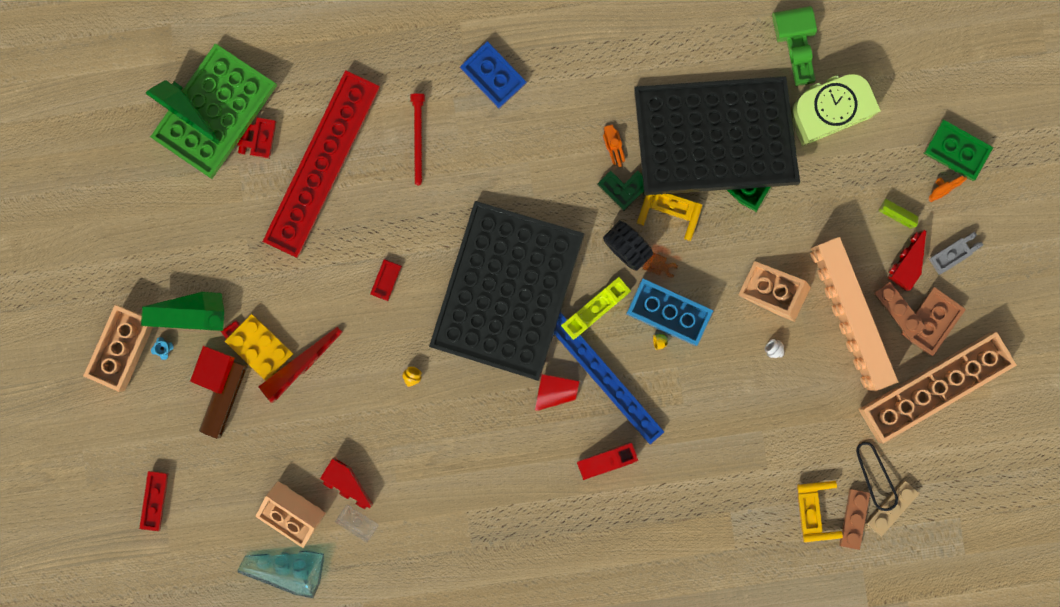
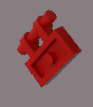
M256 118V124H250L238 141V154L245 155L246 148H251V156L270 159L277 122L275 120ZM250 131H254L252 142L248 141Z

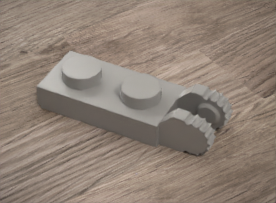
M975 232L957 240L929 258L939 275L968 258L974 251L983 246L982 242L974 244L971 248L966 244V242L977 236Z

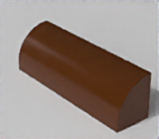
M233 362L222 394L216 392L212 394L199 429L201 433L216 439L221 438L248 366Z

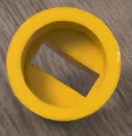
M653 335V344L656 350L663 349L668 345V338L665 335Z

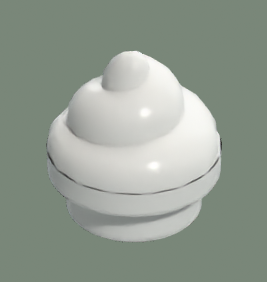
M772 339L766 344L765 352H767V356L770 358H781L784 356V345L781 341Z

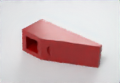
M925 230L919 231V233L916 231L910 239L912 242L908 248L905 247L899 255L901 259L897 264L894 263L888 271L890 274L887 278L905 291L911 290L922 274L927 232Z
M628 442L577 462L583 480L639 460L632 442Z
M332 458L320 478L323 480L322 484L330 489H333V487L340 491L339 494L346 499L353 498L356 500L355 504L359 507L370 509L373 504L351 467L336 458Z

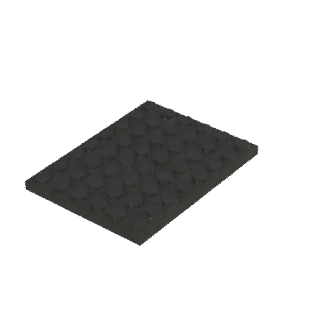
M786 76L634 87L644 195L800 184Z
M474 201L429 347L539 381L585 234Z

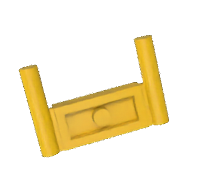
M671 194L646 195L636 224L644 226L649 208L689 221L684 239L691 241L703 205Z
M836 481L797 485L804 543L843 538L842 531L822 533L818 490L837 488Z

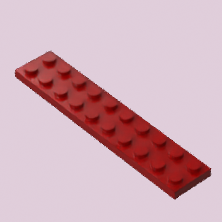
M345 70L262 242L293 257H299L380 90V86Z

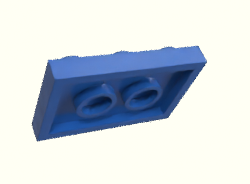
M488 41L460 66V69L498 109L527 84Z

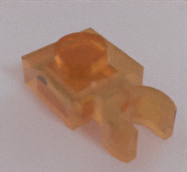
M653 252L654 255L642 267L643 270L658 276L663 271L667 277L674 278L675 275L669 273V268L674 267L677 269L678 265L675 263L666 264V257Z

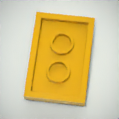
M253 314L224 341L265 381L273 376L294 354Z

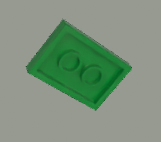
M943 119L923 154L967 177L971 181H975L994 147Z

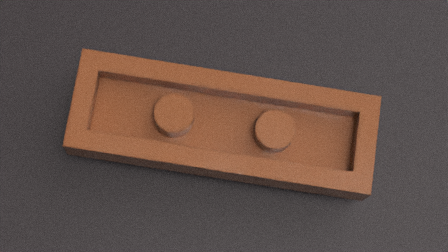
M891 282L874 293L909 340L926 329Z
M849 490L842 528L843 538L840 539L839 546L860 550L870 497L869 492Z

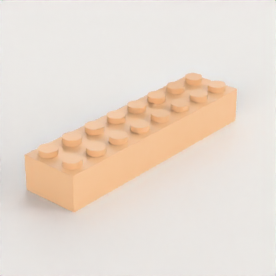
M838 237L811 248V258L819 267L817 271L821 281L824 280L827 287L825 288V293L828 299L831 298L833 302V313L836 317H839L841 322L839 328L842 334H845L847 337L846 345L849 352H853L855 357L853 362L856 369L861 372L862 377L860 380L863 387L867 388V390L877 391L898 383L841 238Z
M990 332L858 410L877 442L885 443L1017 365L997 332Z

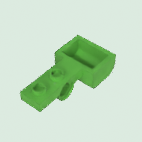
M812 6L773 12L772 19L777 42L787 41L795 85L815 83L812 50L807 41V37L815 36L817 32Z

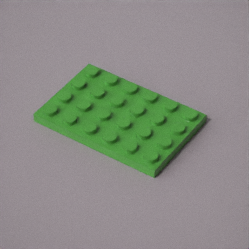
M215 43L182 92L192 101L220 143L217 145L169 110L150 137L213 179L275 90L277 84Z

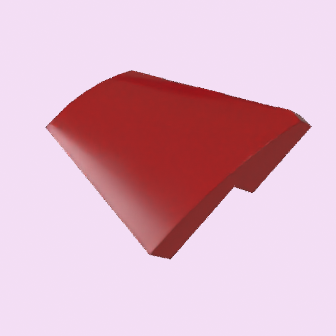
M541 374L535 410L539 411L576 400L579 381Z

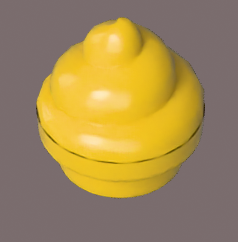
M412 366L404 370L402 377L406 386L410 387L418 384L421 381L422 373L418 368Z

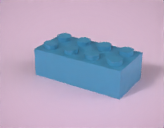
M641 279L625 315L693 346H698L713 310L648 280Z

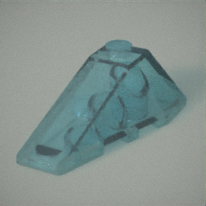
M299 551V554L282 552L281 555L270 556L269 554L245 555L238 568V573L297 596L314 598L321 582L324 554Z

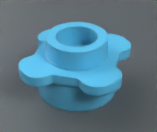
M159 337L151 348V353L160 356L162 360H166L174 345Z

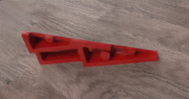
M338 327L333 329L259 385L258 388L271 403H275L301 374H305L343 331Z

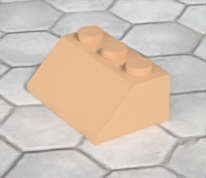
M277 481L266 495L255 517L304 548L326 513L318 506L307 501L303 496L289 489L288 486Z

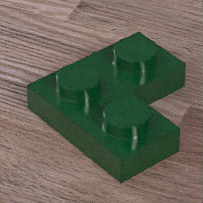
M610 171L597 184L623 211L644 192L643 177L639 171L625 184Z

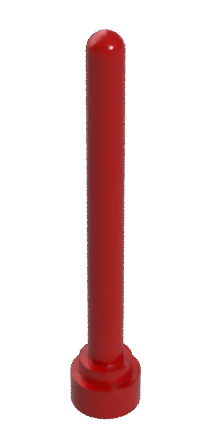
M414 93L410 94V102L414 106L415 184L420 186L422 184V106L425 103V94Z

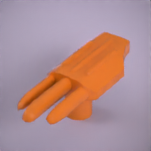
M613 125L605 126L603 138L606 148L609 151L612 163L616 165L612 152L614 151L618 166L621 167L622 164L617 149H619L622 162H625V157L621 147L622 141L619 131Z
M960 176L946 183L942 178L937 179L936 184L939 187L935 188L929 196L930 203L949 194L954 188L966 181L967 177Z

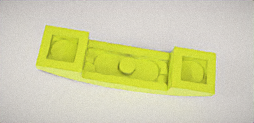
M618 277L561 325L562 328L574 340L628 295L631 290Z

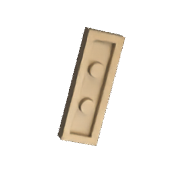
M904 480L895 489L898 495L896 507L891 511L877 509L866 522L881 537L920 494ZM894 493L880 507L890 508L895 503Z

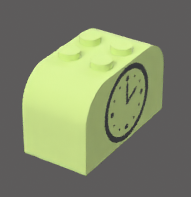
M855 74L845 75L840 78L837 75L829 78L823 85L817 83L810 86V89L806 90L791 108L792 123L802 146L868 120L880 112L869 83L863 77Z

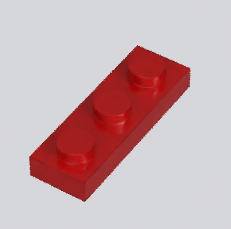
M148 471L139 529L160 531L169 473Z

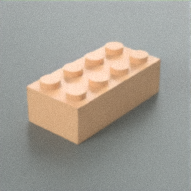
M115 305L83 376L118 392L125 391L153 327L141 326V314Z

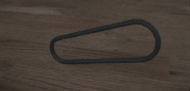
M862 442L857 446L856 453L873 503L879 510L891 511L898 503L897 492L873 444ZM862 445H869L872 448L895 495V503L890 508L880 507L875 500L859 454V449Z

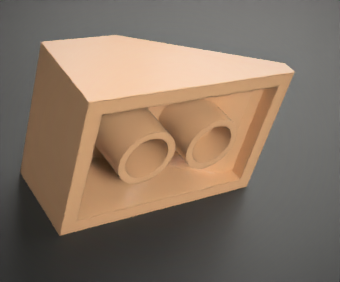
M754 261L738 295L795 322L811 287L803 279Z

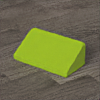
M885 199L879 208V212L910 229L918 225L917 215L888 199Z

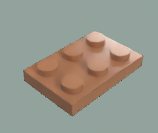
M932 287L915 312L926 329L910 340L903 331H901L900 335L928 355L934 356L966 309L937 288Z

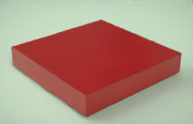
M203 346L190 382L222 394L235 358Z

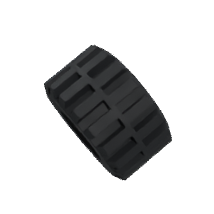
M618 221L603 236L604 242L623 263L635 271H638L654 255L649 244L631 226L623 221Z

